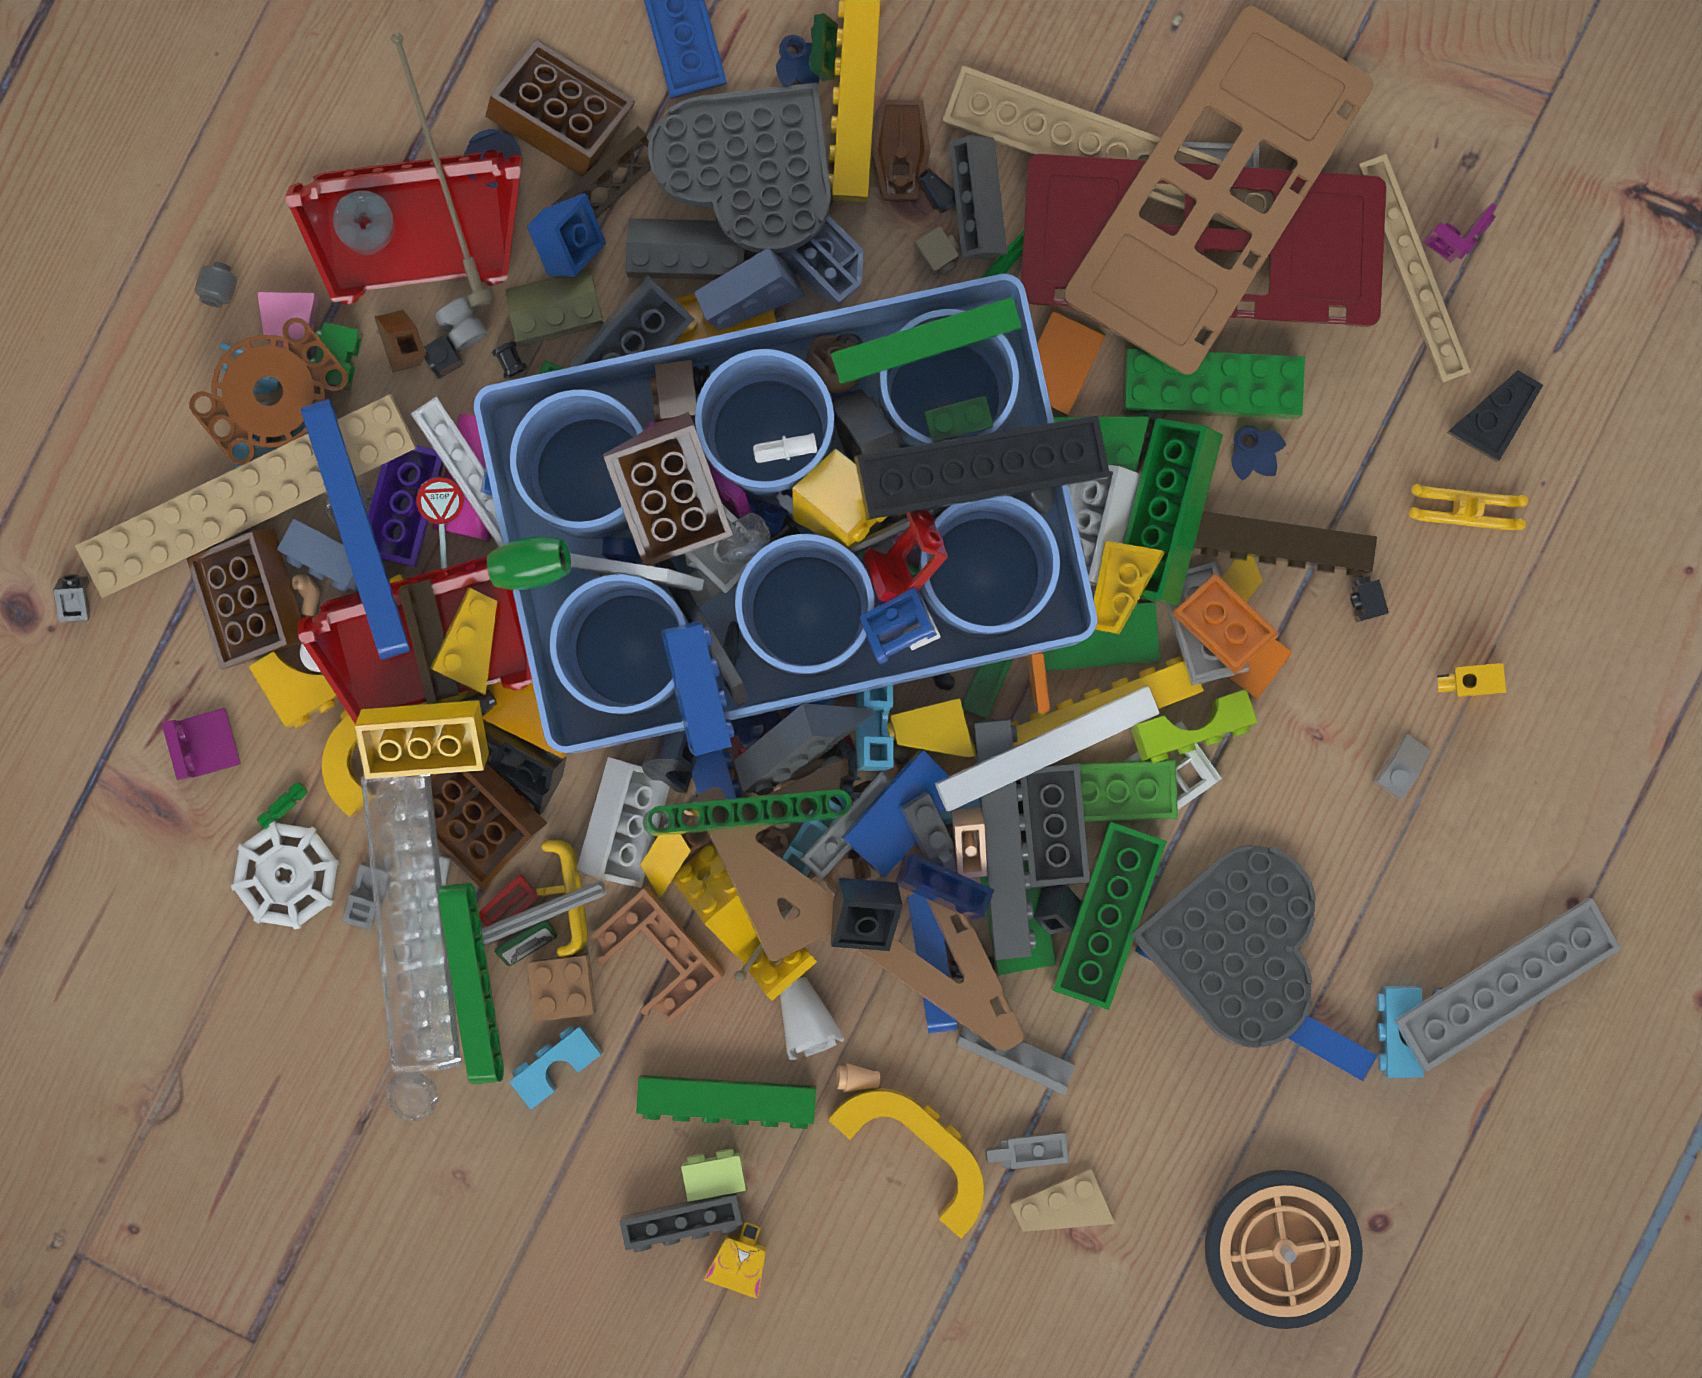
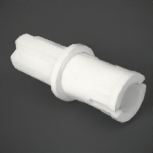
M814 433L787 439L785 436H782V440L755 444L753 452L757 463L783 458L790 461L789 457L817 453Z

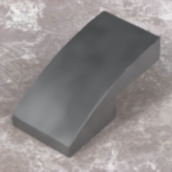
M362 861L358 869L353 891L348 898L342 922L371 930L385 891L390 870Z

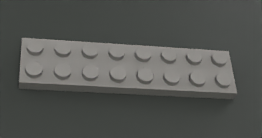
M1587 898L1394 1019V1022L1422 1071L1428 1072L1618 952L1621 948L1593 898Z

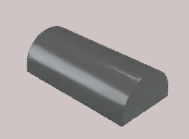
M1079 763L1052 764L1022 777L1021 786L1031 887L1090 882Z

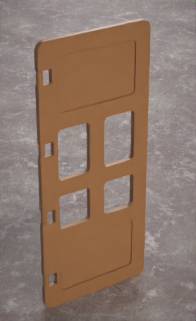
M1254 6L1244 8L1069 282L1064 292L1065 301L1070 306L1181 374H1193L1200 366L1371 93L1374 85L1372 78ZM1344 102L1353 106L1346 119L1337 114ZM1206 108L1214 110L1239 125L1242 129L1239 137L1210 180L1200 177L1177 163L1174 159L1175 154ZM1260 142H1267L1297 162L1296 168L1269 211L1265 214L1256 211L1230 194V188ZM1297 176L1306 181L1299 194L1290 189ZM1161 180L1166 181L1196 201V205L1175 236H1170L1139 216V211L1156 184ZM1215 214L1222 215L1251 234L1249 243L1230 270H1226L1198 253L1194 248ZM1249 252L1259 256L1252 269L1243 265ZM1202 327L1211 332L1204 345L1195 341Z

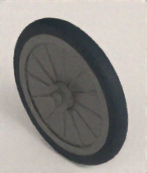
M733 621L728 626L723 649L735 668L736 660L740 657V652H738L739 625Z

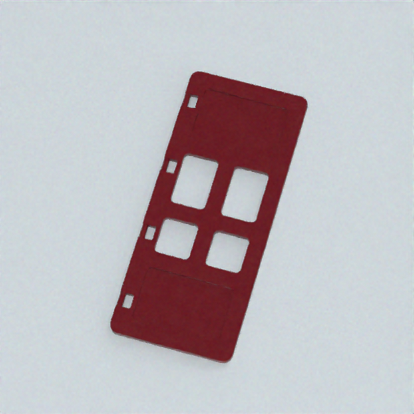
M1035 154L1030 158L1027 171L1021 283L1025 288L1028 304L1070 306L1065 301V298H1054L1055 289H1066L1146 161L1054 154ZM1179 163L1206 180L1212 179L1220 167L1219 165ZM1244 167L1230 189L1270 191L1273 194L1274 203L1294 170ZM1320 172L1268 255L1270 258L1268 294H1244L1240 301L1255 302L1254 311L1237 310L1236 307L1230 318L1342 324L1360 327L1374 326L1381 316L1386 209L1385 181L1378 176ZM1297 176L1290 189L1299 194L1306 181ZM1161 180V181H1159L1157 184H1169V183H1167L1166 181ZM1185 194L1184 222L1196 205L1195 199ZM1152 224L1170 236H1175L1182 227V225ZM1206 227L1194 248L1201 255L1206 250L1243 252L1251 239V234L1246 230ZM1329 307L1346 308L1345 317L1329 316Z

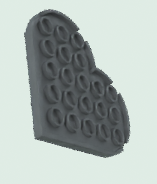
M818 83L692 97L668 109V113L659 123L655 124L651 132L648 144V157L653 176L659 186L672 198L684 204L696 207H713L716 220L722 231L740 247L756 253H760L768 247L775 254L785 253L809 242L823 227L829 214L831 195Z
M1250 845L1239 847L1226 853L1131 934L1134 941L1206 1025L1227 1042L1247 1048H1260L1276 1044L1292 1035L1304 1022L1312 1002L1310 1001L1312 977L1309 967L1298 948L1307 939L1314 925L1316 897L1313 885L1305 870L1291 856L1278 849Z

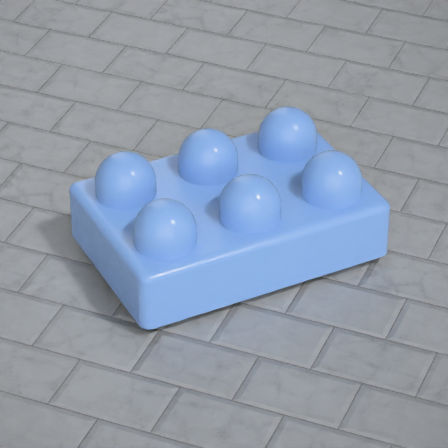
M998 274L492 384L481 389L474 401L475 417L503 545L529 537H551L564 540L571 554L606 559L601 555L603 537L634 539L603 454L645 431L644 428L650 421L656 424L650 377L656 376L655 364L691 360L692 368L697 366L699 369H703L705 365H709L710 376L701 389L700 394L696 393L697 405L695 412L696 432L706 461L722 476L741 488L745 494L758 500L775 504L780 508L783 507L778 504L780 500L776 498L779 493L784 496L787 494L793 498L792 488L833 450L837 449L845 456L834 423V411L831 400L861 388L868 397L873 396L877 407L882 408L885 417L890 419L894 429H899L904 441V446L900 448L932 443L924 415L925 411L986 396L994 427L952 439L1054 423L1025 288L1019 279L1009 274ZM1010 297H1013L1022 326L1021 329L863 377L856 387L845 393H829L820 376L805 363L806 355L813 339L821 335L839 336L840 334L851 333L859 336L863 343ZM814 433L817 453L789 457L790 461L783 458L757 463L753 452L755 444L782 440V436H785L787 439ZM1068 485L1055 487L1054 505L1044 515H1040L1028 504L1018 499L1003 496L951 505L940 516L934 518V523L939 535L943 539V545L948 558L921 587L919 593L941 638L915 650H911L910 646L889 656V661L883 664H879L859 618V616L884 603V601L879 600L875 588L871 584L863 556L860 554L854 555L845 546L832 539L816 535L810 529L794 521L793 515L788 512L800 534L783 537L772 543H769L766 537L759 539L765 547L747 564L738 580V586L729 590L726 594L723 593L699 606L722 648L729 624L735 621L739 625L738 652H740V657L736 660L735 670L744 684L748 701L739 706L735 704L727 688L722 684L720 676L715 677L718 689L722 688L726 697L727 707H723L725 720L738 719L798 706L803 703L807 704L1073 646L1087 639L1096 628L1097 614ZM914 546L907 554L906 562L918 566L919 573L933 555L921 551L920 546ZM641 558L636 560V564L643 565ZM670 558L680 573L690 575L698 570L697 568L687 566L685 558ZM571 567L568 575L554 583L527 590H513L546 742L551 748L563 753H582L685 730L661 630L688 624V621L667 586L656 585L648 580L632 575L616 574L600 577L599 574ZM903 631L882 641V645L904 635Z

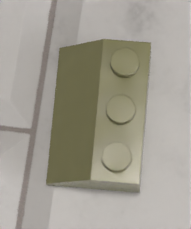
M591 268L581 270L575 277L557 276L505 290L515 339L520 347L597 328L604 323Z

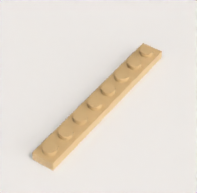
M1387 154L1360 163L1357 166L1360 175L1378 176L1386 183L1384 237L1441 384L1469 374L1471 371Z

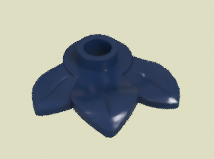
M797 35L786 36L779 45L781 57L776 63L777 77L785 87L791 85L795 80L799 84L818 83L819 85L820 78L810 71L809 66L812 43H806L802 37ZM789 47L795 48L796 51H797V54H792V53L788 50V48H789Z
M1250 425L1238 429L1233 440L1236 450L1231 458L1235 474L1241 480H1245L1253 470L1263 476H1275L1277 472L1275 452L1280 451L1286 446L1283 438L1275 431H1260L1258 428ZM1249 435L1253 438L1251 446L1243 443L1244 436Z
M770 711L730 721L734 735H738L741 744L746 749H749L782 720L778 713Z

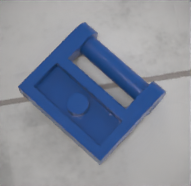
M915 587L859 616L879 664L889 661V656L925 637L930 639L937 635L921 596ZM919 622V627L882 645V641Z

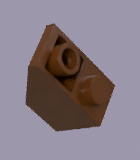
M399 310L375 316L392 373L420 366L426 353L418 329L405 311Z

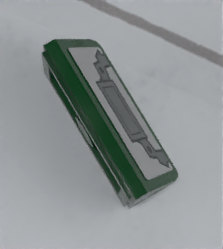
M546 919L534 924L495 948L494 952L507 966H512L556 939L558 935L550 921Z

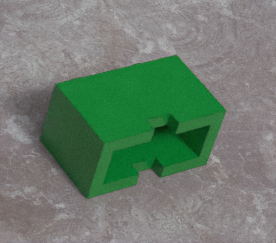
M324 322L322 329H318L316 334L346 370L348 383L344 390L350 391L355 367H351L350 363L352 355L358 357L363 333L358 329ZM317 346L316 358H311L310 362L319 363L324 357V352L319 346ZM333 369L327 373L326 381L330 386L336 387L342 383L343 375L339 370Z

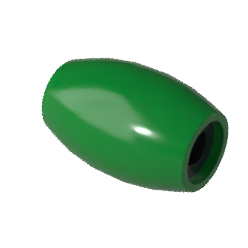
M529 537L506 543L490 552L487 557V569L490 580L495 587L527 590L554 583L568 575L571 571V557L568 546L562 539Z

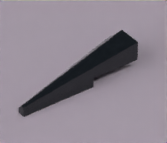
M483 722L489 751L486 763L507 781L520 796L529 801L534 806V810L541 815L563 777L566 757L564 759L516 735Z

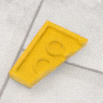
M1105 541L1094 596L1097 614L1095 630L1120 634L1162 559L1164 551Z
M468 588L430 668L486 695L497 607L496 600Z

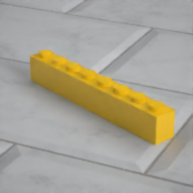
M839 0L838 17L844 18L843 29H837V46L842 47L841 58L836 57L835 75L840 76V86L834 87L833 104L838 105V116H832L831 133L836 134V145H830L829 162L835 163L834 174H828L830 192H833V200L868 203L881 0Z
M1181 655L1166 661L1167 668L1156 671L1153 666L1138 672L1140 678L1131 682L1125 677L1110 683L1112 689L1101 693L1100 688L1084 693L1085 700L1075 704L1072 699L1056 704L1057 711L1052 713H1033L1028 715L1030 721L1019 725L1017 720L1011 722V725L1016 724L1018 739L1017 742H1013V747L1144 686H1149L1158 709L1201 693L1204 690L1201 684L1191 686ZM973 743L972 748L974 752V758L976 760L975 744Z

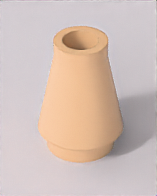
M845 1063L844 1066L838 1065L836 1089H842L845 1093L879 1088V1071L869 1070Z

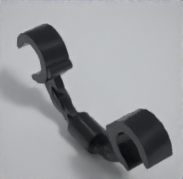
M843 739L819 759H828L836 755L838 745V749L843 757L848 759L849 767L848 775L841 777L840 790L847 792L851 799H858L861 793L853 792V783L855 780H861V778L857 776L854 750Z

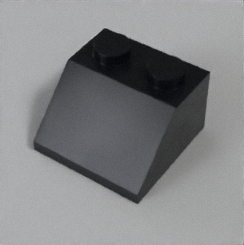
M839 878L833 899L831 947L890 951L903 907L898 882Z

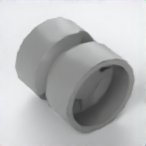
M467 297L452 301L434 315L442 330L449 331L447 338L455 352H460L473 346L488 334L481 320L473 317L476 311L474 308H471Z

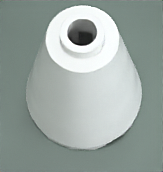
M799 977L780 994L789 1060L798 1059L797 1053L804 1052L805 1056L808 1057L837 1045L835 1039L841 1042L844 1041L842 1031L807 977Z

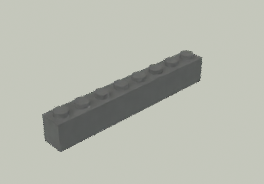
M1009 718L973 721L976 764L1012 748L1013 742L1018 740L1016 724L1011 725ZM1016 781L979 797L985 824L988 875L986 878L993 956L996 960L1031 957V948H1036L1034 930L1029 931L1028 919H1033L1032 902L1026 901L1025 891L1030 889L1029 872H1024L1023 860H1028L1026 842L1021 843L1020 831H1025L1024 813H1019L1018 801H1023L1021 783L1016 784Z

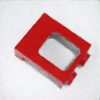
M927 510L906 513L911 525L886 554L871 548L864 554L863 560L879 600L887 602L914 587L919 591L948 558L943 545V539L939 535L934 523V517ZM918 542L921 551L932 554L933 557L913 578L906 562V556Z

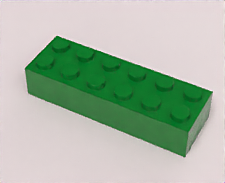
M1127 349L1124 357L1122 412L1143 413L1152 411L1160 414L1299 419L1303 416L1305 356L1208 352L1193 374L1184 375L1142 349Z
M1160 418L1155 420L1123 544L1165 552L1140 596L1142 599L1175 606L1179 605L1223 437L1221 433L1207 426Z
M1107 822L1089 874L1090 882L1086 883L1081 898L1082 902L1074 930L1069 933L1051 985L1052 991L1110 1010L1134 939L1131 934L1137 930L1167 841L1113 822Z

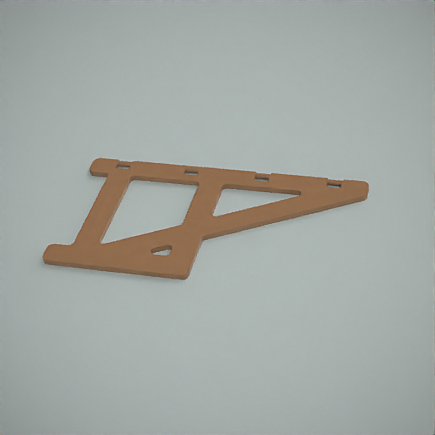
M855 729L853 732H851V733L849 734V737H850V740H851V742H852V744H853V746H854V749H855V751H854V757H855V761H856V729ZM844 758L765 796L840 790L841 777L848 775V759ZM893 761V767L886 771L857 770V776L861 780H855L853 787L865 781L871 783L880 772L892 781L899 773L895 761ZM719 787L705 790L695 798V802L727 800L723 790ZM803 799L800 803L801 811L812 807L811 803ZM773 802L771 812L774 816L781 817L783 808L779 803ZM744 805L741 809L742 816L747 820H752L754 817L753 809L748 805ZM713 808V820L717 823H722L724 821V812L719 808ZM772 825L708 831L770 961H777L831 934L834 896L756 841V834ZM914 844L905 855L907 862L904 865L890 871L885 878L880 876L874 879V881L898 882L901 899L918 891L924 894L963 976L962 982L956 983L894 938L890 951L856 950L1000 1051L1009 1050L1020 1044L1024 1039V1034L1018 1020L1008 1004L1000 982L974 928L971 926L947 872H942L937 863L931 864L930 860L924 857L921 849L917 850ZM779 898H784L797 907L799 914L796 918L787 921L782 917L777 906ZM957 913L965 930L958 933L950 919L951 916ZM996 996L1005 1012L996 1016L990 1000L996 998Z

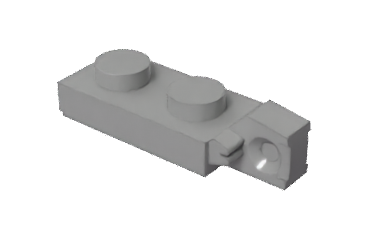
M1066 1132L1007 1138V1140H1000V1147L985 1149L987 1162L1002 1161L1003 1168L1017 1169L1069 1162Z

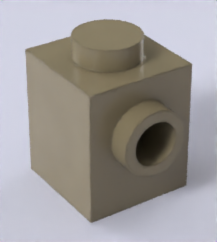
M941 226L915 241L916 250L933 276L939 272L943 276L957 267L955 262L958 261L959 254L957 252L960 251V247L952 235L946 236Z

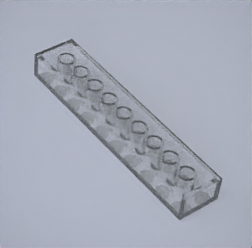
M430 774L373 779L361 777L392 1072L440 1071L461 1065L454 993L438 900V892L442 886Z

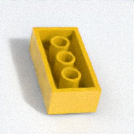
M479 700L361 709L355 724L365 779L484 770L489 754Z

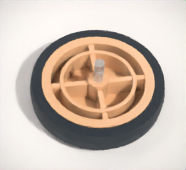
M1272 1170L1250 1176L1236 1184L1223 1196L1214 1209L1208 1223L1205 1237V1258L1211 1281L1222 1299L1233 1310L1263 1326L1278 1329L1300 1328L1326 1318L1348 1298L1361 1270L1363 1255L1362 1238L1351 1208L1335 1189L1312 1175L1291 1170Z

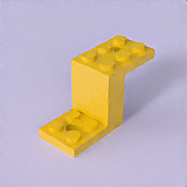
M711 842L687 864L682 866L672 880L703 923L745 965L760 944V941L715 845ZM806 947L783 957V961L777 966L776 964L779 960L770 961L763 949L749 968V973L771 1001L817 962Z

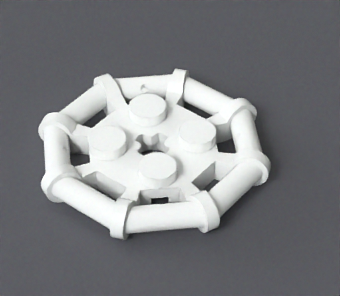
M275 820L269 824L267 829H263L244 844L240 843L238 845V857L231 889L232 891L235 890L253 915V921L256 923L264 922L293 927L295 930L300 929L302 924L327 906L331 907L334 903L332 897L337 867L340 865L339 859H335L317 834V829L313 826L306 828L277 823ZM281 836L300 838L301 841L298 847L282 845ZM269 839L272 840L274 846L264 854L259 855L254 851ZM309 844H311L323 862L313 863L305 852ZM249 859L256 861V872L253 879L246 880ZM281 867L292 871L289 883L286 880L279 881L278 877L281 874L279 869ZM325 870L322 891L320 892L314 889L316 871ZM255 886L265 901L259 905L248 888ZM310 895L315 899L300 912L298 911L296 903ZM271 904L288 906V914L270 912Z

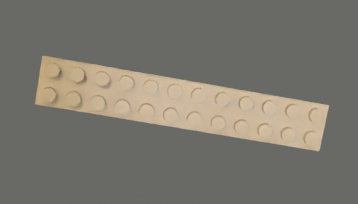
M966 66L961 68L942 123L983 137H993L994 142L1032 156L1035 154H1054L1147 161L1161 139L1158 136ZM1182 145L1174 156L1177 163L1220 166L1223 162L1221 159ZM1156 184L1148 198L1184 211V192L1171 184ZM1230 189V194L1262 214L1267 213L1273 204V194L1270 191ZM1215 214L1210 220L1235 230H1245L1220 214Z
M392 394L337 419L355 477L418 448ZM306 434L247 464L237 467L75 545L101 598L107 597L326 492L309 435Z

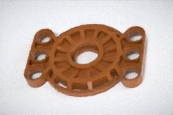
M298 317L291 318L283 326V337L277 335H257L246 338L232 346L222 356L214 371L211 393L200 391L193 394L189 401V408L227 457L235 464L244 465L254 459L256 454L255 446L281 447L308 433L306 428L294 437L291 433L304 423L301 407L313 404L315 400H325V389L331 391L344 389L348 383V374L305 320ZM293 323H301L305 328V334L299 340H294L289 336L288 329ZM270 340V345L253 347L251 342ZM277 340L284 342V348L278 347ZM245 346L246 351L239 354L233 361L229 359L237 349ZM313 346H319L324 352V357L319 363H312L307 357L308 350ZM226 363L229 367L221 383L218 382V378L223 365ZM333 369L339 370L343 375L342 383L336 387L330 386L326 381L327 373ZM263 377L276 378L283 387L282 398L272 406L262 405L254 395L255 384ZM316 386L320 387V394H316ZM217 388L222 389V397L217 395ZM201 396L208 397L212 402V407L207 413H200L195 407L196 400ZM222 419L228 421L231 426L230 433L225 437L218 436L214 431L215 423ZM254 435L260 436V442L254 441ZM285 435L287 439L277 443H267L268 437ZM238 443H245L249 447V456L244 460H238L233 454V449Z

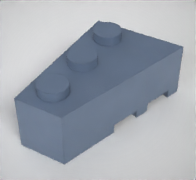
M769 247L694 292L707 322L719 331L805 297L793 268Z
M293 519L277 549L287 555L285 561L298 568H301L302 564L310 567L307 573L321 580H324L326 576L333 580L331 585L347 593L349 588L359 592L344 544Z

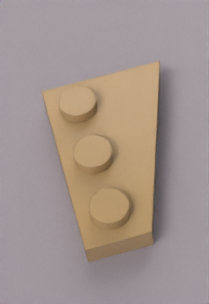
M1091 1168L1010 1203L1022 1232L1115 1224Z

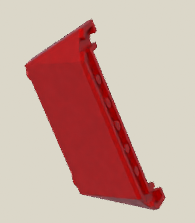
M493 150L483 153L484 159H480L482 152L466 154L467 157H463L464 154L438 157L470 258L474 257L481 282H486L488 286L499 285L504 280H507L510 268L523 163L522 156L512 155L508 159L503 157L501 151ZM433 158L322 172L313 176V183L303 186L302 183L298 182L289 186L285 195L286 202L332 302L341 301L342 304H352L357 302L359 297L365 294L366 290L467 277L462 262L465 258ZM473 174L476 182L472 180L468 175ZM498 182V187L496 188L486 187L488 184Z
M488 556L390 583L411 650L409 652L381 660L359 592L327 600L319 606L321 612L313 618L305 616L298 621L299 640L355 724L361 709L412 706L427 702L399 593V588L402 585L431 579L445 636L468 588L496 600L497 607L487 685L501 682L504 688L518 691L533 683L513 590L495 587L492 584L487 569ZM457 682L460 693L472 690Z

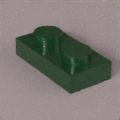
M825 13L814 15V23L811 28L812 53L809 56L810 71L823 81L834 80L838 24Z
M986 396L924 412L932 443L994 427Z

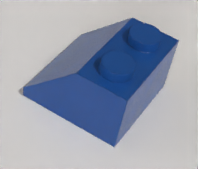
M586 194L577 195L543 209L527 225L547 275L575 277L606 244Z

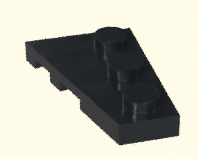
M1519 370L1516 371L1446 433L1494 461H1500L1542 389L1543 384Z

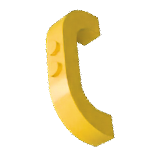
M471 690L441 700L444 703L457 702L462 700ZM344 710L340 715L342 721L333 730L326 742L322 756V776L326 789L335 804L346 815L354 817L374 794L354 774L352 756L358 740L355 723L347 711Z
M885 1088L868 1089L844 1100L828 1116V1121L849 1140L868 1121L878 1117H891L902 1122L952 1167L957 1176V1189L952 1200L939 1213L938 1217L942 1223L962 1239L977 1220L984 1198L981 1170L973 1153L960 1140L963 1135L951 1124L946 1128L938 1121L941 1115L930 1105L927 1104L924 1108L910 1096L896 1090Z

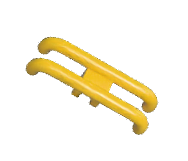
M1414 484L1411 487V493L1414 496L1453 501L1452 513L1412 507L1408 512L1411 519L1500 530H1522L1526 527V521L1522 518L1509 519L1483 516L1485 504L1523 507L1529 502L1526 495L1493 494L1427 487L1420 484Z
M552 839L544 841L541 845L544 852H555L560 856L564 885L538 888L537 895L568 894L580 889L579 872L576 871L578 862L573 847L563 840ZM584 904L568 910L572 939L569 944L557 949L556 953L560 958H566L579 953L587 942L588 931Z

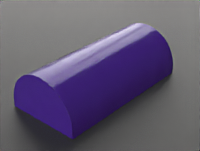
M418 445V448L381 465L368 514L381 558L416 568L429 523L418 511L416 503L417 492L422 484L429 479L441 477L444 463L434 449Z

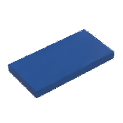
M644 0L670 98L674 99L726 85L727 81L705 0Z
M920 749L841 837L881 877L885 878L917 842L900 807L926 792L930 795L939 815H941L946 809L935 783L950 776L924 750Z

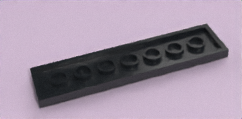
M1098 415L854 457L867 520L1110 477Z

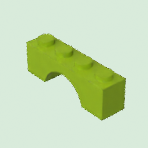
M1245 689L1212 701L1210 716L1207 722L1198 730L1180 729L1174 726L1165 716L1137 724L1130 729L1141 761L1151 759L1152 764L1168 759L1167 753L1178 750L1179 755L1196 750L1195 744L1205 741L1206 746L1224 741L1222 737L1224 734L1232 732L1233 736L1237 737L1251 732L1249 726L1258 722L1249 695Z

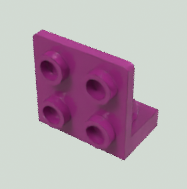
M1491 203L1481 212L1463 237L1459 236L1461 234L1460 231L1451 224L1446 223L1444 225L1440 222L1426 236L1422 243L1449 263L1457 257L1462 259L1478 242L1475 235L1480 236L1496 218L1492 213L1497 205Z
M222 708L183 720H171L161 723L177 780H187L241 764L226 709Z

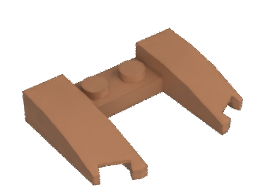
M647 885L596 930L590 938L591 940L599 938L603 955L598 956L596 960L599 966H602L641 930L649 937L681 974L648 1002L640 1012L648 1016L651 1009L667 1015L665 1023L670 1024L726 972L707 951L705 953L666 910L667 906Z

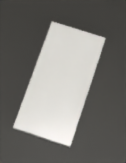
M570 553L571 567L602 576L624 574L643 578L656 585L699 592L703 588V579L670 569Z

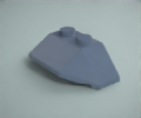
M829 215L823 227L813 239L795 250L780 253L781 257L820 297L838 305L862 286L864 250Z

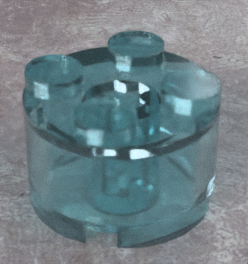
M356 191L341 198L335 208L333 215L335 232L342 243L356 253L366 255L377 253L394 236V215L386 201L373 192ZM364 216H367L368 220L372 221V223L366 225V229H362L357 224L358 221H362Z

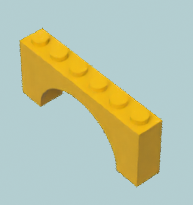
M398 574L390 579L389 583L406 578L404 575ZM273 651L249 666V669L285 727L294 726L298 729L311 721L309 716L318 710L322 714L336 706L335 700L338 697L323 675H312L299 671L291 666L279 652Z

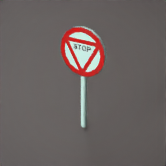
M436 477L422 484L417 492L416 503L418 511L424 519L431 523L439 524L441 569L447 567L445 523H449L459 516L463 509L464 498L462 490L454 481L448 478Z

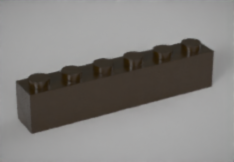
M1203 511L1194 548L1201 549L1200 554L1207 556H1218V552L1230 553L1229 558L1234 560L1247 561V556L1258 557V562L1262 564L1276 565L1278 560L1288 562L1287 567L1305 569L1306 565L1317 566L1318 572L1334 573L1335 569L1346 570L1347 576L1363 578L1364 573L1373 571L1377 536Z

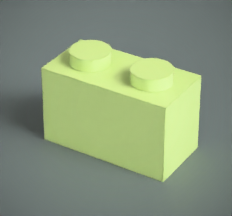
M733 1149L717 1151L716 1157L705 1158L704 1154L687 1157V1162L682 1163L681 1169L688 1202L742 1192L747 1189L741 1152L734 1153Z

